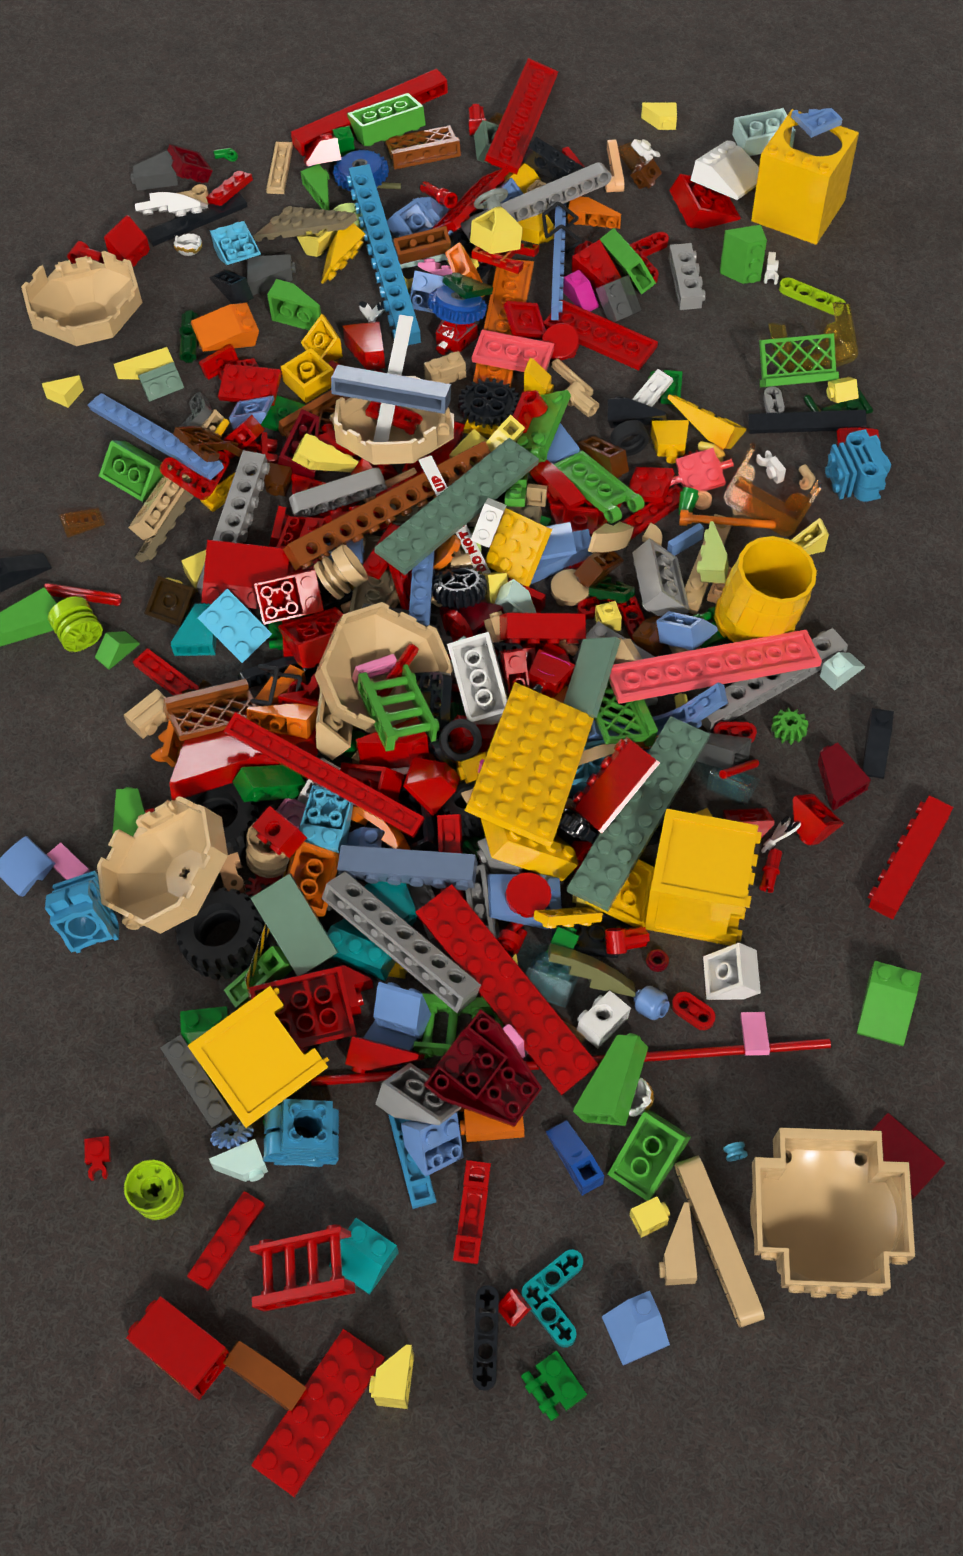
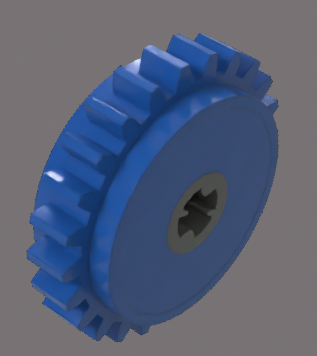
M358 150L346 154L344 157H341L340 161L336 162L337 165H334L333 170L335 182H337L338 186H342V189H347V191L352 189V187H348L346 176H349V168L370 164L376 187L382 185V181H386L385 177H388L389 173L387 160L384 159V156L380 157L379 153L376 154L374 151Z
M448 286L436 288L435 291L432 290L429 294V309H432V312L444 321L454 324H471L483 319L486 314L487 304H485V300H482L481 296L464 299Z

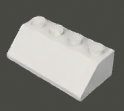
M489 632L447 644L467 720L475 724L499 723L508 697Z

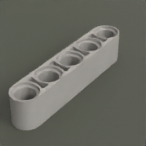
M372 468L295 493L290 496L289 502L294 516L311 517L375 496L387 489L381 470L379 468Z

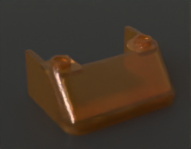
M751 443L725 490L724 501L727 505L751 519L775 521L776 527L771 530L781 536H790L795 532L820 492L821 481L817 480L808 496L801 493H793L786 502L781 501L751 484L755 477V469L747 462L755 451L756 445Z

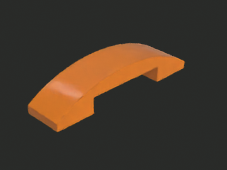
M353 807L352 821L364 826L370 821L385 831L381 839L383 842L394 849L410 850L408 842L400 830L359 807Z

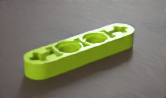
M783 278L780 281L779 291L783 295L835 316H840L845 312L846 302L837 296L793 278ZM800 292H807L808 295H801ZM821 298L825 302H818L816 299Z

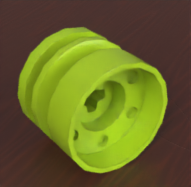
M74 596L61 600L52 607L48 614V621L67 651H82L94 645L102 636L103 629L100 622L93 614L88 602L82 597Z
M147 1160L135 1165L127 1174L124 1183V1195L128 1203L145 1218L160 1220L173 1215L181 1206L184 1198V1186L179 1176L164 1162ZM159 1188L161 1191H159L158 1196L155 1197L153 1195L154 1193H156L155 1189Z

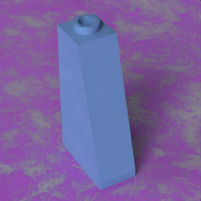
M589 529L573 532L577 554L540 560L531 584L554 575L566 567L584 561L588 556L592 555L593 552L588 551L592 538L590 537Z

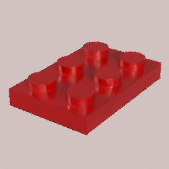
M226 364L218 398L221 401L239 402L274 396V401L271 405L274 406L282 375L281 370Z

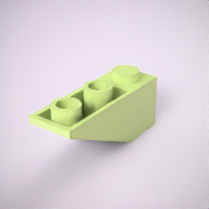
M710 521L709 529L705 530L704 541L706 543L701 546L702 560L698 561L697 573H700L701 582L726 583L729 570L728 554L714 522Z

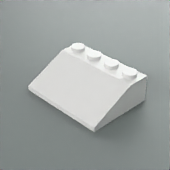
M725 141L695 161L691 181L738 200L756 187L759 167L742 147L737 146L733 141Z

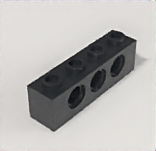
M535 137L530 144L522 161L552 181L585 168L538 137Z

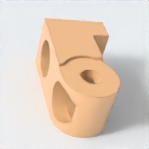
M238 852L228 855L220 870L224 887L228 891L236 889L240 893H245L244 881L237 873V869L242 868Z

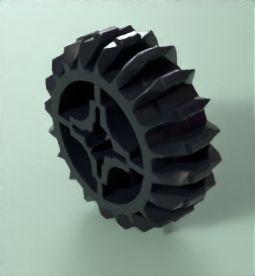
M453 566L452 569L446 568L445 572L441 571L439 575L434 576L432 581L434 600H437V604H442L443 607L449 606L450 609L457 608L459 610V608L463 607L465 609L468 606L474 607L475 603L479 604L481 600L485 599L488 590L487 580L482 571H477L476 568L470 569L469 566L466 568L462 566L458 568Z

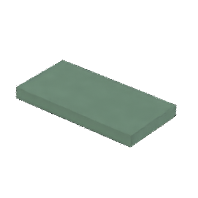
M617 637L583 639L563 702L564 704L587 713L589 717L597 718L619 648L620 639Z
M291 874L286 875L251 897L252 902L297 976L307 973L339 953Z

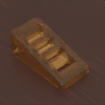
M99 508L59 515L67 538L105 525ZM92 516H96L97 520L93 521Z

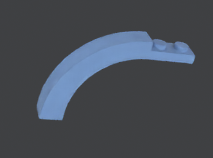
M718 682L681 707L652 717L658 729L657 735L661 733L670 716L696 728L701 727V720L728 703L724 684ZM595 718L586 743L604 740ZM602 718L610 723L612 721L611 719ZM619 722L615 723L616 726L622 729H625L626 727L625 725ZM631 728L628 731L632 734H639L638 731ZM612 730L608 732L609 736L620 735Z

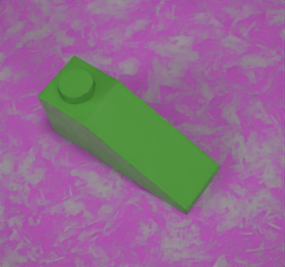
M320 164L301 171L303 186L321 209L330 210L328 184L330 178L327 170L323 169Z
M271 946L260 956L249 987L282 980L293 970L280 947ZM249 967L224 989L235 1008L250 1000L245 982Z

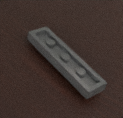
M181 1034L160 1047L211 1128H214L232 1115Z

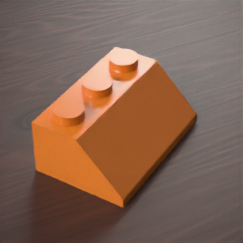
M303 842L291 856L286 875L291 874L316 916H325L328 904L322 899L326 884L336 877L340 854Z

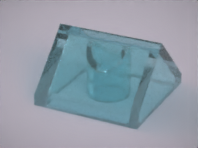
M714 767L709 774L707 789L747 806L760 779L744 772L722 779L719 776V772L724 769Z

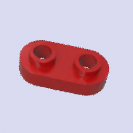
M720 722L715 725L713 733H725L731 736L751 738L752 743L756 738L757 729L749 722Z
M679 992L674 996L672 1009L679 1017L699 1030H708L714 1025L715 1012L711 1007L688 992ZM685 1003L688 1007L683 1009L679 1005ZM704 1016L707 1018V1021L701 1022L699 1017Z

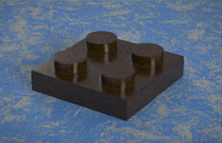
M158 576L144 614L181 627L189 613L197 589Z

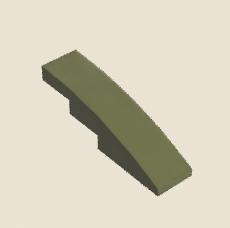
M550 943L548 961L567 965L569 975L587 978L589 980V988L603 991L610 990L612 993L635 997L634 982L616 969L576 950Z

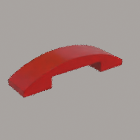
M466 1160L453 1261L478 1264L491 1163Z

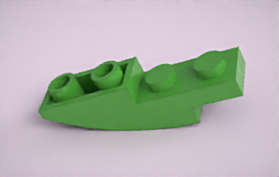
M528 473L506 490L505 505L511 507L526 506Z

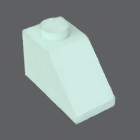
M515 579L500 587L494 604L501 605L504 613H536L529 591Z
M838 652L823 663L820 677L831 688L836 690L864 669L865 666L851 653Z
M255 1139L209 1159L215 1171L245 1182L248 1180L251 1182L257 1181L264 1176V1173L268 1172Z

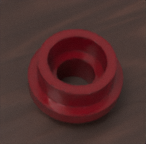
M655 949L648 953L646 965L650 970L661 972L668 967L669 957L664 951ZM660 959L661 963L655 964L653 960Z

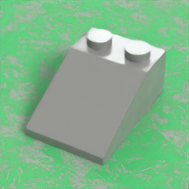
M411 1063L382 1082L375 1104L395 1118L434 1125L442 1124L461 1109V1107L442 1101L423 1086L429 1075Z

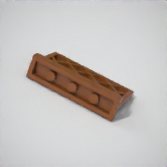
M450 125L394 136L385 141L394 170L461 156L460 140L455 136Z
M330 390L280 420L278 431L288 439L301 409L320 417L319 429L320 423L332 424L334 428L332 421L322 418V414L324 412L335 413V408L333 407L336 406V400L341 397L347 400L349 397L331 394ZM322 430L318 431V435L323 434Z
M246 679L164 698L165 716L167 720L170 719L180 741L223 731L229 721L223 719L225 716L232 718L235 713L230 711L232 707L241 709L238 714L247 718L244 715L247 711L246 709L258 706L250 702L254 698L249 691ZM212 712L220 714L218 718L209 715ZM191 717L200 719L197 723L189 721ZM205 721L210 722V723H214V724L211 725V726H204V725H203V723H204ZM184 726L192 728L191 731L183 733L181 731Z

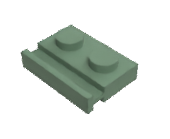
M174 362L138 375L149 402L184 388Z

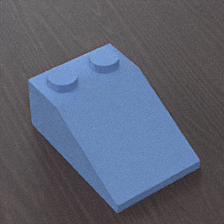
M489 874L487 876L490 918L550 929L543 927V923L534 920V917L526 918L518 913H514L507 905L505 897L507 885L514 876L519 874ZM538 874L547 881L551 888L552 896L546 910L562 909L560 879Z

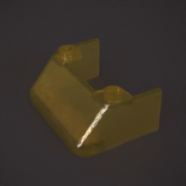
M834 302L832 304L836 322L828 324L824 329V334L834 333L836 367L854 361L858 355V347L850 303ZM769 323L771 339L787 338L785 324ZM825 338V341L818 344L824 351L829 347V338ZM786 342L782 349L789 355L793 347L790 342ZM813 345L802 349L807 353ZM815 348L810 356L817 362L822 353ZM796 350L791 357L799 363L804 355L799 350ZM780 351L776 354V357L782 364L786 357ZM824 357L819 365L824 369H830V360ZM806 359L801 366L806 371H810L814 364L809 359ZM788 360L783 367L788 373H791L796 366Z

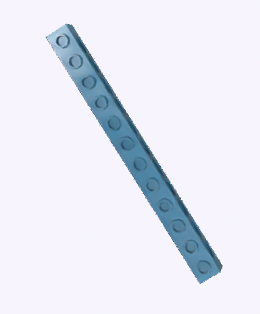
M370 164L349 168V176H346L348 187H352L350 190L352 200H356L354 205L356 214H360V217H358L360 227H364V241H368V255L373 257L371 258L372 268L377 271L375 272L376 282L381 284L379 291L381 298H385V301H383L385 312L389 311L388 322L394 328L392 330L393 339L395 338L399 315L413 317L408 345L421 343L419 325Z

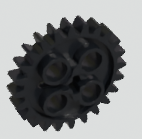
M486 378L485 382L478 379L477 384L472 381L471 386L465 385V390H461L458 408H460V414H463V419L468 418V423L475 421V426L482 424V427L485 428L486 425H489L492 429L493 425L499 427L500 423H503L510 415L513 416L520 399L519 393L515 392V388H510L509 383L503 385V380L497 383L495 378L492 382L488 378Z
M564 807L558 827L574 838L577 837L584 842L589 841L594 844L599 836L596 828L586 822L585 818L572 809Z

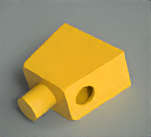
M689 420L652 421L651 437L658 457L666 456L667 463H676L678 456L685 454Z

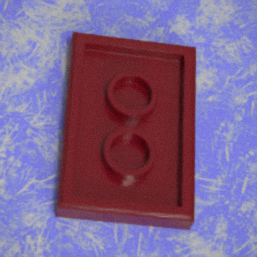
M889 1113L871 1130L882 1131L884 1162H909L912 1199L920 1193L946 1163Z

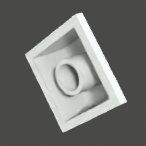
M737 943L703 956L707 1000L746 999L761 993L757 950Z

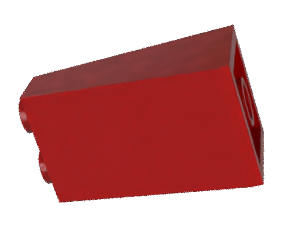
M160 1296L157 1301L153 1300L148 1305L144 1317L130 1327L128 1330L129 1335L126 1339L180 1386L200 1400L225 1369L226 1365L223 1364V1361L228 1356L229 1351Z

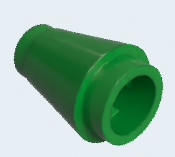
M683 487V490L680 492L679 516L681 510L693 511L699 498L698 490Z

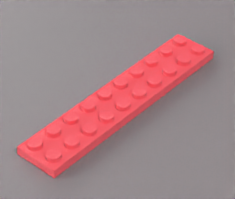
M800 630L781 635L614 664L609 682L616 700L620 704L711 687L718 682L727 684L818 667L821 665L822 660L807 630Z

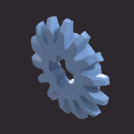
M233 1121L230 1126L226 1123L224 1124L225 1128L218 1127L211 1134L210 1141L213 1142V1146L219 1144L218 1148L220 1149L222 1147H227V1149L235 1146L238 1147L241 1143L248 1141L247 1137L253 1136L250 1132H254V1130L251 1128V1125L245 1128L241 1121L238 1124L236 1121Z

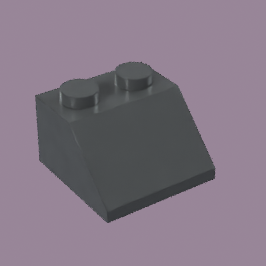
M629 275L596 288L608 320L616 322L641 311Z

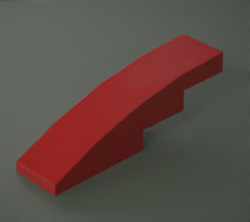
M547 459L545 462L538 463L529 471L537 484L548 486L547 490L555 501L560 499L568 511L585 503L586 498L578 488Z

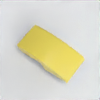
M474 429L449 454V457L452 458L483 441L486 442L487 439Z

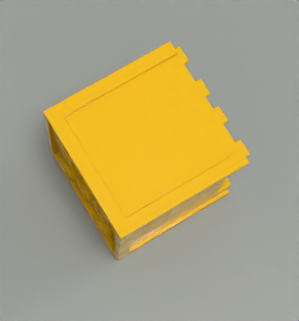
M666 809L650 889L645 924L646 930L729 946L736 944V941L741 942L742 930H738L739 919L744 920L746 908H750L751 896H748V885H753L755 873H752L751 867H756L758 855L754 854L755 843L760 844L762 832H757L758 825Z
M271 986L188 1045L193 1055L245 1128L328 1068L326 1062L329 1061L328 1057L322 1059L315 1048L303 1054L275 1014L283 1009L284 1005L277 996L279 989L275 988L273 990Z

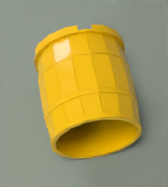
M775 536L757 538L748 543L732 567L722 595L717 600L714 619L720 634L724 638L727 636L729 640L735 643L794 632L795 626L810 600L812 589L816 583L817 571L810 555L801 546L789 539Z

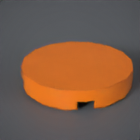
M452 535L435 550L434 570H441L452 561L453 552H458L461 540L456 535Z

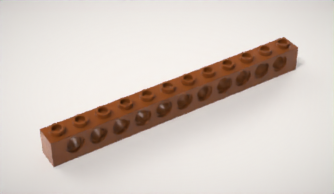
M483 441L437 465L447 487L473 467L470 461L476 465L490 454L491 451L486 442ZM454 469L459 471L460 476L454 472ZM424 472L289 543L283 550L295 571L300 568L306 570L314 565L313 561L319 558L322 561L325 556H331L330 552L340 545L345 544L347 546L346 543L353 541V543L360 541L364 538L363 534L367 532L370 535L381 529L380 525L384 523L386 526L390 525V523L397 520V516L402 515L405 517L413 512L412 508L416 506L421 508L429 503V499L432 497L436 498L437 496ZM422 485L428 489V492L423 490ZM406 494L412 497V501L407 499ZM390 503L396 506V510L390 507ZM373 511H376L380 515V518H376L373 514ZM357 520H360L364 527H360L357 524ZM340 529H344L347 532V536L342 535ZM323 537L329 539L330 545L324 543ZM306 546L311 547L314 554L308 553Z

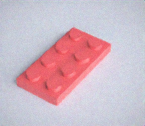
M482 330L472 355V362L524 372L529 358H533L547 371L554 351V343Z

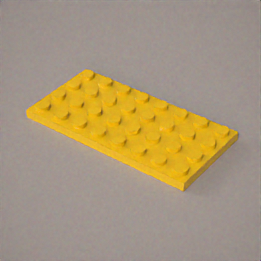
M515 682L465 811L550 848L594 718L589 717L585 712Z

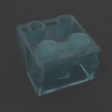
M540 952L530 964L526 976L546 1001L564 1008L570 1001L579 979L578 976L569 975L567 965L549 962L547 952Z

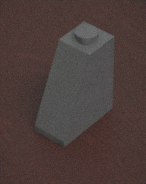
M164 151L133 166L131 181L132 185L136 184L137 191L178 185V177L171 166L173 159L170 153Z
M291 255L256 256L248 259L247 282L252 295L271 289L276 279L290 282L293 280V273H296V264L292 262Z
M709 733V740L696 761L721 769L739 765L749 759L752 739Z

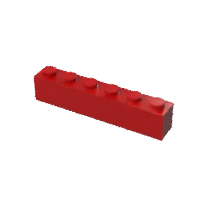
M930 795L925 803L920 802L915 812L918 814L917 818H911L906 828L909 831L907 836H901L897 847H899L898 852H892L887 862L890 865L888 870L883 869L877 880L881 883L878 888L873 886L868 896L871 899L869 908L892 920L894 919L954 807Z

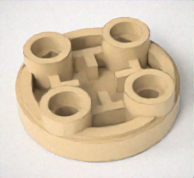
M576 569L562 570L553 577L551 581V594L558 605L575 606L580 601L589 598V588L580 584L577 580L578 577L574 575Z

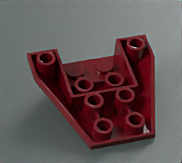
M481 1009L460 1032L433 1068L423 1085L442 1101L512 1127L516 1126L542 1089L501 1025Z

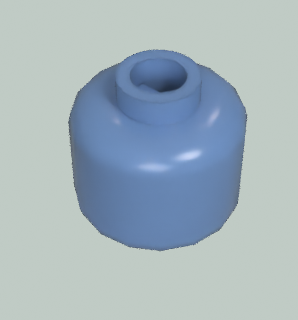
M646 986L642 990L639 989L634 997L635 1010L650 1020L663 1018L668 1012L670 1006L668 996L653 986Z

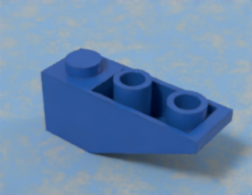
M567 1120L546 1131L549 1140L582 1196L603 1185V1172L591 1152Z

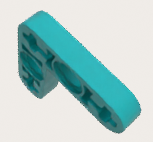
M574 1249L565 1251L530 1279L522 1288V1297L532 1308L530 1311L555 1343L561 1347L573 1345L577 1334L574 1325L551 1298V1295L581 1271L583 1257L580 1252ZM567 1257L571 1259L576 1257L578 1259L576 1262L577 1267L569 1266L565 1269V1273L568 1275L564 1276L563 1271L556 1265L560 1264L563 1268L568 1262ZM554 1271L559 1275L560 1280L557 1284L551 1285L546 1282L545 1276L548 1272ZM529 1288L539 1290L537 1296L541 1302L544 1298L547 1299L537 1310L534 1307L538 1305V1302L533 1297L527 1298ZM547 1307L553 1308L556 1312L554 1320H544L541 1315L543 1309ZM560 1318L563 1320L560 1323L564 1331L568 1329L571 1331L569 1335L570 1340L568 1341L565 1338L559 1339L560 1330L557 1327L554 1330L550 1328L556 1325Z

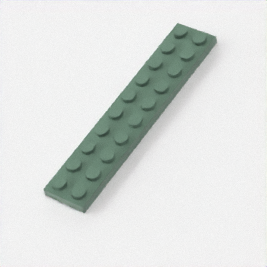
M508 438L375 546L374 552L402 574L406 575L478 515L488 498L496 500L538 465L539 458L511 438Z
M670 716L648 752L660 764L603 833L600 832L568 885V893L607 912L609 911L663 819L666 809L670 807L708 742L709 733Z

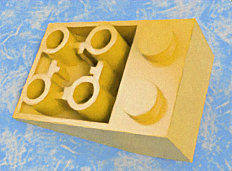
M354 223L344 230L337 231L328 249L321 283L327 280L331 281L336 276V271L338 269L342 270L347 265V260L349 258L353 259L364 242L362 240L365 233Z

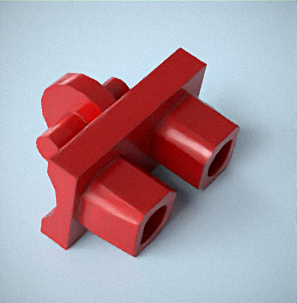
M267 432L261 433V440L258 444L256 441H253L246 447V450L250 448L255 453L265 454L268 462L277 464V454L268 453L276 452L277 440L267 438Z

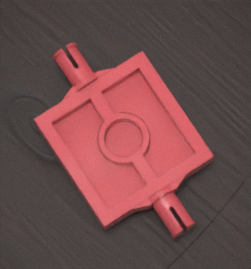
M714 448L676 459V465L679 473L678 476L673 477L670 486L681 483L683 487L693 488L698 491H708L724 486L726 481L723 476V470L734 467L732 459L720 462L716 457Z

